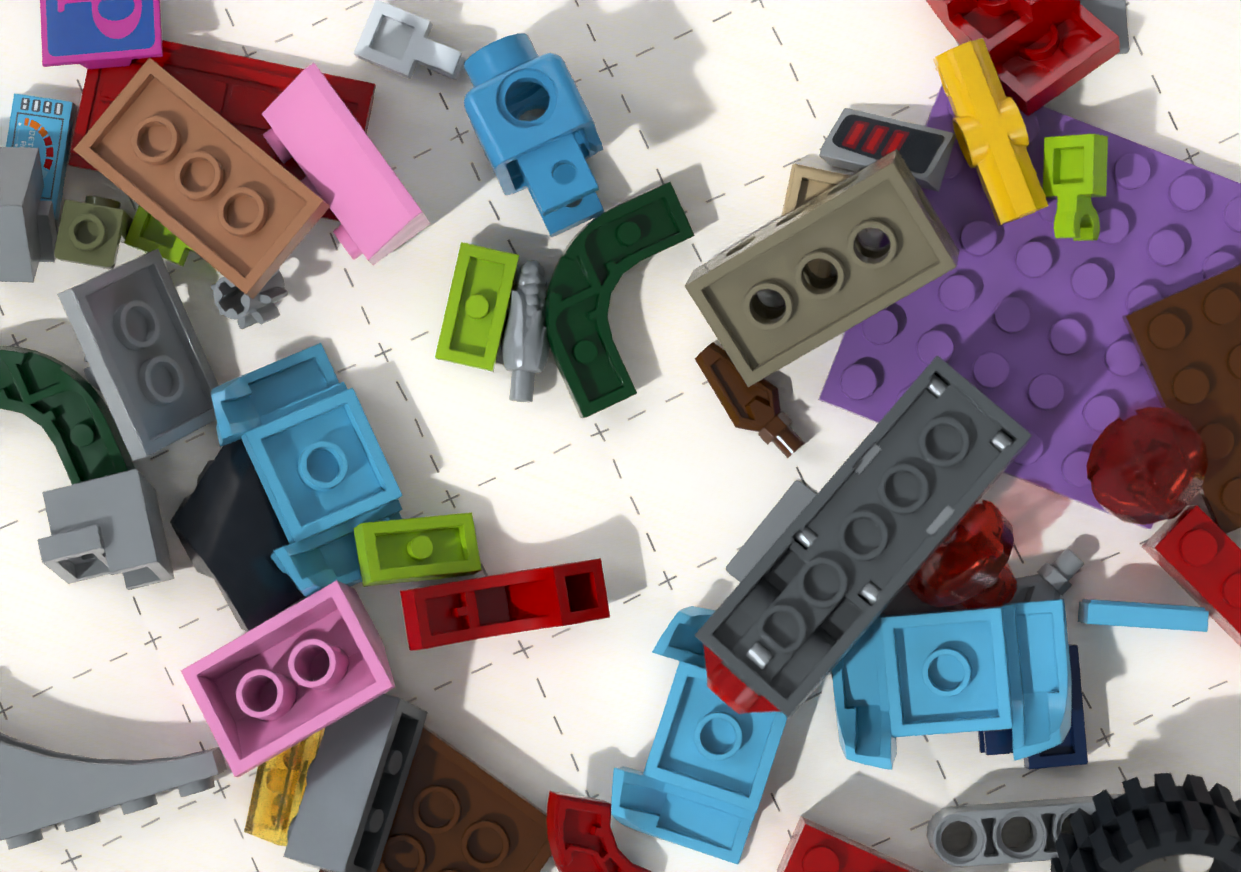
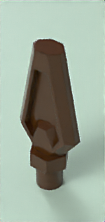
M714 342L708 345L695 358L735 428L759 432L758 435L767 445L773 442L787 459L805 444L789 426L793 421L784 411L781 412L779 391L775 385L764 378L748 387L726 351Z

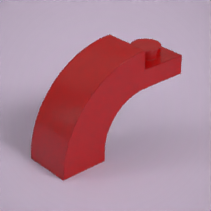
M601 558L400 591L409 651L610 618Z

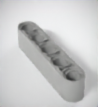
M1110 794V795H1111V797L1114 799V798H1116V797H1118V796H1121V795H1123V794ZM1094 796L952 806L941 809L932 816L927 826L926 836L929 846L941 860L951 866L968 867L1051 860V858H1059L1055 843L1065 818L1075 813L1079 808L1090 815L1096 811L1092 799ZM1025 817L1030 825L1028 839L1020 846H1006L1001 837L1003 826L1011 818ZM956 821L966 822L971 830V839L968 845L962 850L955 852L944 849L941 838L945 827Z

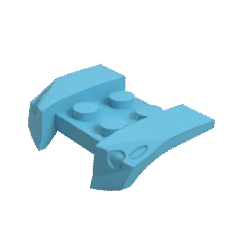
M316 344L213 388L211 398L217 420L216 431L219 445L221 447L242 439L289 542V545L274 550L270 556L278 568L291 577L306 598L336 580L350 587L362 582L353 528L361 523L402 519L399 512L403 508L398 499L403 495L353 387L347 389L344 382L339 383L322 344Z
M1064 599L1005 603L1003 606L896 615L880 614L832 670L837 729L840 746L845 758L857 763L892 770L897 756L896 737L1012 729L1014 761L1038 754L1061 744L1071 728L1072 677Z
M689 606L676 613L652 653L678 660L679 665L644 772L626 766L614 767L611 811L612 816L624 826L738 865L788 717L782 712L738 714L707 687L704 645L694 635L713 615L715 610Z

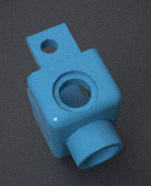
M517 33L503 37L472 54L465 61L464 68L474 88L465 95L464 107L475 135L504 195H512L527 188L551 238L602 214L604 208L596 194L599 187L586 162V159L603 150L602 142L597 133L595 122L562 57L555 53L538 56L529 35L526 33ZM529 110H545V113L536 120H519L520 116ZM582 198V201L576 207H566V205Z

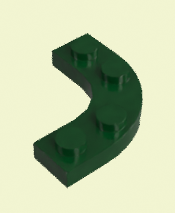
M671 181L623 202L587 223L566 246L552 273L545 308L547 338L556 366L580 418H586L637 394L612 338L608 321L611 293L625 272L640 261L695 236Z
M0 346V409L22 413L44 429L55 445L72 485L136 469L109 408L86 379L65 363L47 354L23 347Z

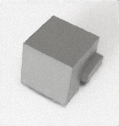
M0 147V282L34 283L39 262H55L56 260L54 251L57 232L52 201H40L44 182L39 148Z
M138 469L42 492L51 536L37 539L41 561L67 584L108 574L116 575L123 573L126 589L132 590L175 579L156 490Z

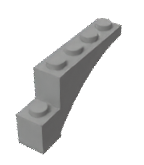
M0 732V841L6 839L8 850L44 839L41 828L63 822L65 831L70 832L101 822L98 813L100 810L121 805L123 815L157 805L156 793L178 787L180 797H185L214 788L215 784L212 776L219 775L227 770L223 753L220 747L174 757L144 760L97 759L52 751L14 739Z

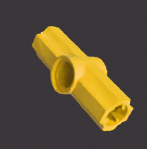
M984 39L969 41L935 56L933 59L936 66L935 69L938 71L944 92L955 115L952 122L959 147L970 168H976L998 226L1048 207L1046 195L1040 185L1037 172L1026 149L1029 146V139L1023 118L1014 100L1011 97L1005 96Z

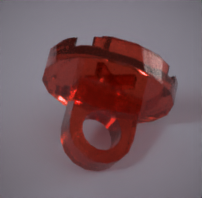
M1145 407L1134 410L1137 415L1130 416L1124 421L1119 417L1109 424L1094 442L1086 465L1087 479L1091 482L1092 493L1098 503L1108 513L1123 522L1146 525L1166 519H1173L1188 506L1202 487L1208 468L1206 444L1191 422L1172 409Z
M983 500L982 503L975 504L907 583L908 587L923 603L935 607L953 606L961 603L968 609L1003 606V604L1009 603L1017 591V581L1008 563L1014 545L1012 524L992 502ZM998 577L997 581L992 586L986 588Z

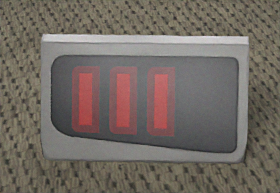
M844 108L824 141L819 156L830 166L859 172L897 149L919 186L939 192L956 134Z

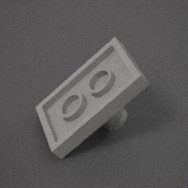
M158 249L145 253L57 294L84 352V362L89 363L90 367L83 369L85 377L95 389L102 392L132 461L148 457L216 420L211 391L219 386Z

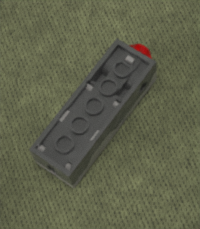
M937 355L694 635L704 645L707 687L738 714L782 712L788 718L792 717L1026 447L1032 435Z

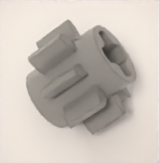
M279 269L254 299L243 293L225 277L220 278L211 285L214 302L219 310V314L237 320L239 329H245L256 323L262 325L279 317V310L274 303L288 295Z

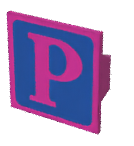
M40 0L43 67L80 64L86 69L129 66L132 59L163 57L160 0Z

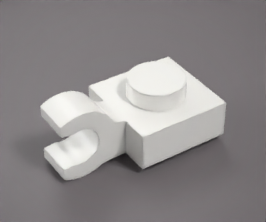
M375 0L353 52L358 59L410 80L418 63L442 76L457 81L466 60L462 57V52L428 39L433 27L430 20L380 0Z

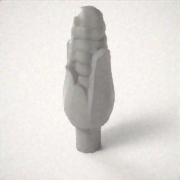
M534 260L527 261L520 267V273L516 278L517 284L514 290L511 291L509 315L502 340L504 367L507 371H512L509 400L515 402H533L535 374L541 373L544 370L549 356L550 346L545 322V299L547 297L546 279L544 277L545 270L538 261Z

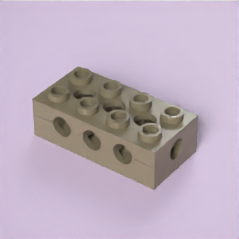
M896 149L694 269L685 284V288L747 386L750 387L956 268L959 249ZM867 228H877L888 236L890 243L881 248L869 247L863 243L859 232ZM814 259H825L834 265L837 274L830 278L818 277L810 270L808 262ZM764 289L774 290L783 297L785 305L776 308L769 307L762 303L757 292Z

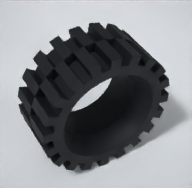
M1171 773L1154 774V786L1145 788L1141 787L1138 777L1122 781L1125 794L1113 799L1105 789L1092 797L1096 808L1094 813L1090 815L1079 808L1072 815L1069 821L1074 835L1060 832L1055 843L1059 858H1051V872H1132L1142 865L1164 857L1201 855L1214 858L1209 872H1241V799L1234 802L1230 790L1219 783H1216L1208 792L1203 777L1191 774L1186 775L1183 786L1175 785Z

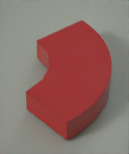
M549 791L546 821L551 853L559 872H652L632 863L618 849L611 830V803L595 798Z

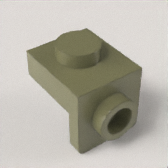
M86 196L85 203L64 199L54 255L60 261L112 269L116 265L119 244L124 243L133 219L125 210L120 209V202L112 199Z

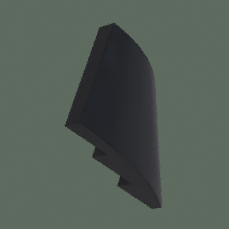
M242 439L224 445L215 459L207 462L197 478V486L194 492L184 498L170 520V524L196 571L215 580L240 628L248 632L281 613L305 596L287 573H283L270 557L274 550L289 545V542Z

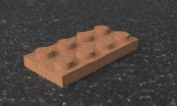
M150 57L73 149L252 299L257 296L330 207L323 199Z

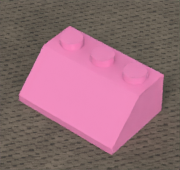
M315 63L305 68L262 113L272 127L263 134L264 138L283 163H286L291 158L295 159L306 174V177L301 182L330 205V209L342 224L333 233L353 260L364 254L367 260L374 265L431 224Z
M337 580L181 670L234 777L237 778L395 688L383 641L354 588Z

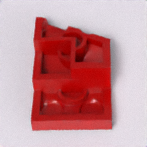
M926 0L959 45L981 38L984 39L1005 95L1011 97L1017 107L1027 116L1036 112L1120 52L1119 36L1081 5L1080 0Z

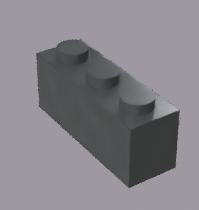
M382 694L325 727L317 755L307 770V785L298 813L292 819L288 828V843L283 857L325 872H377L428 714L427 711L402 698Z

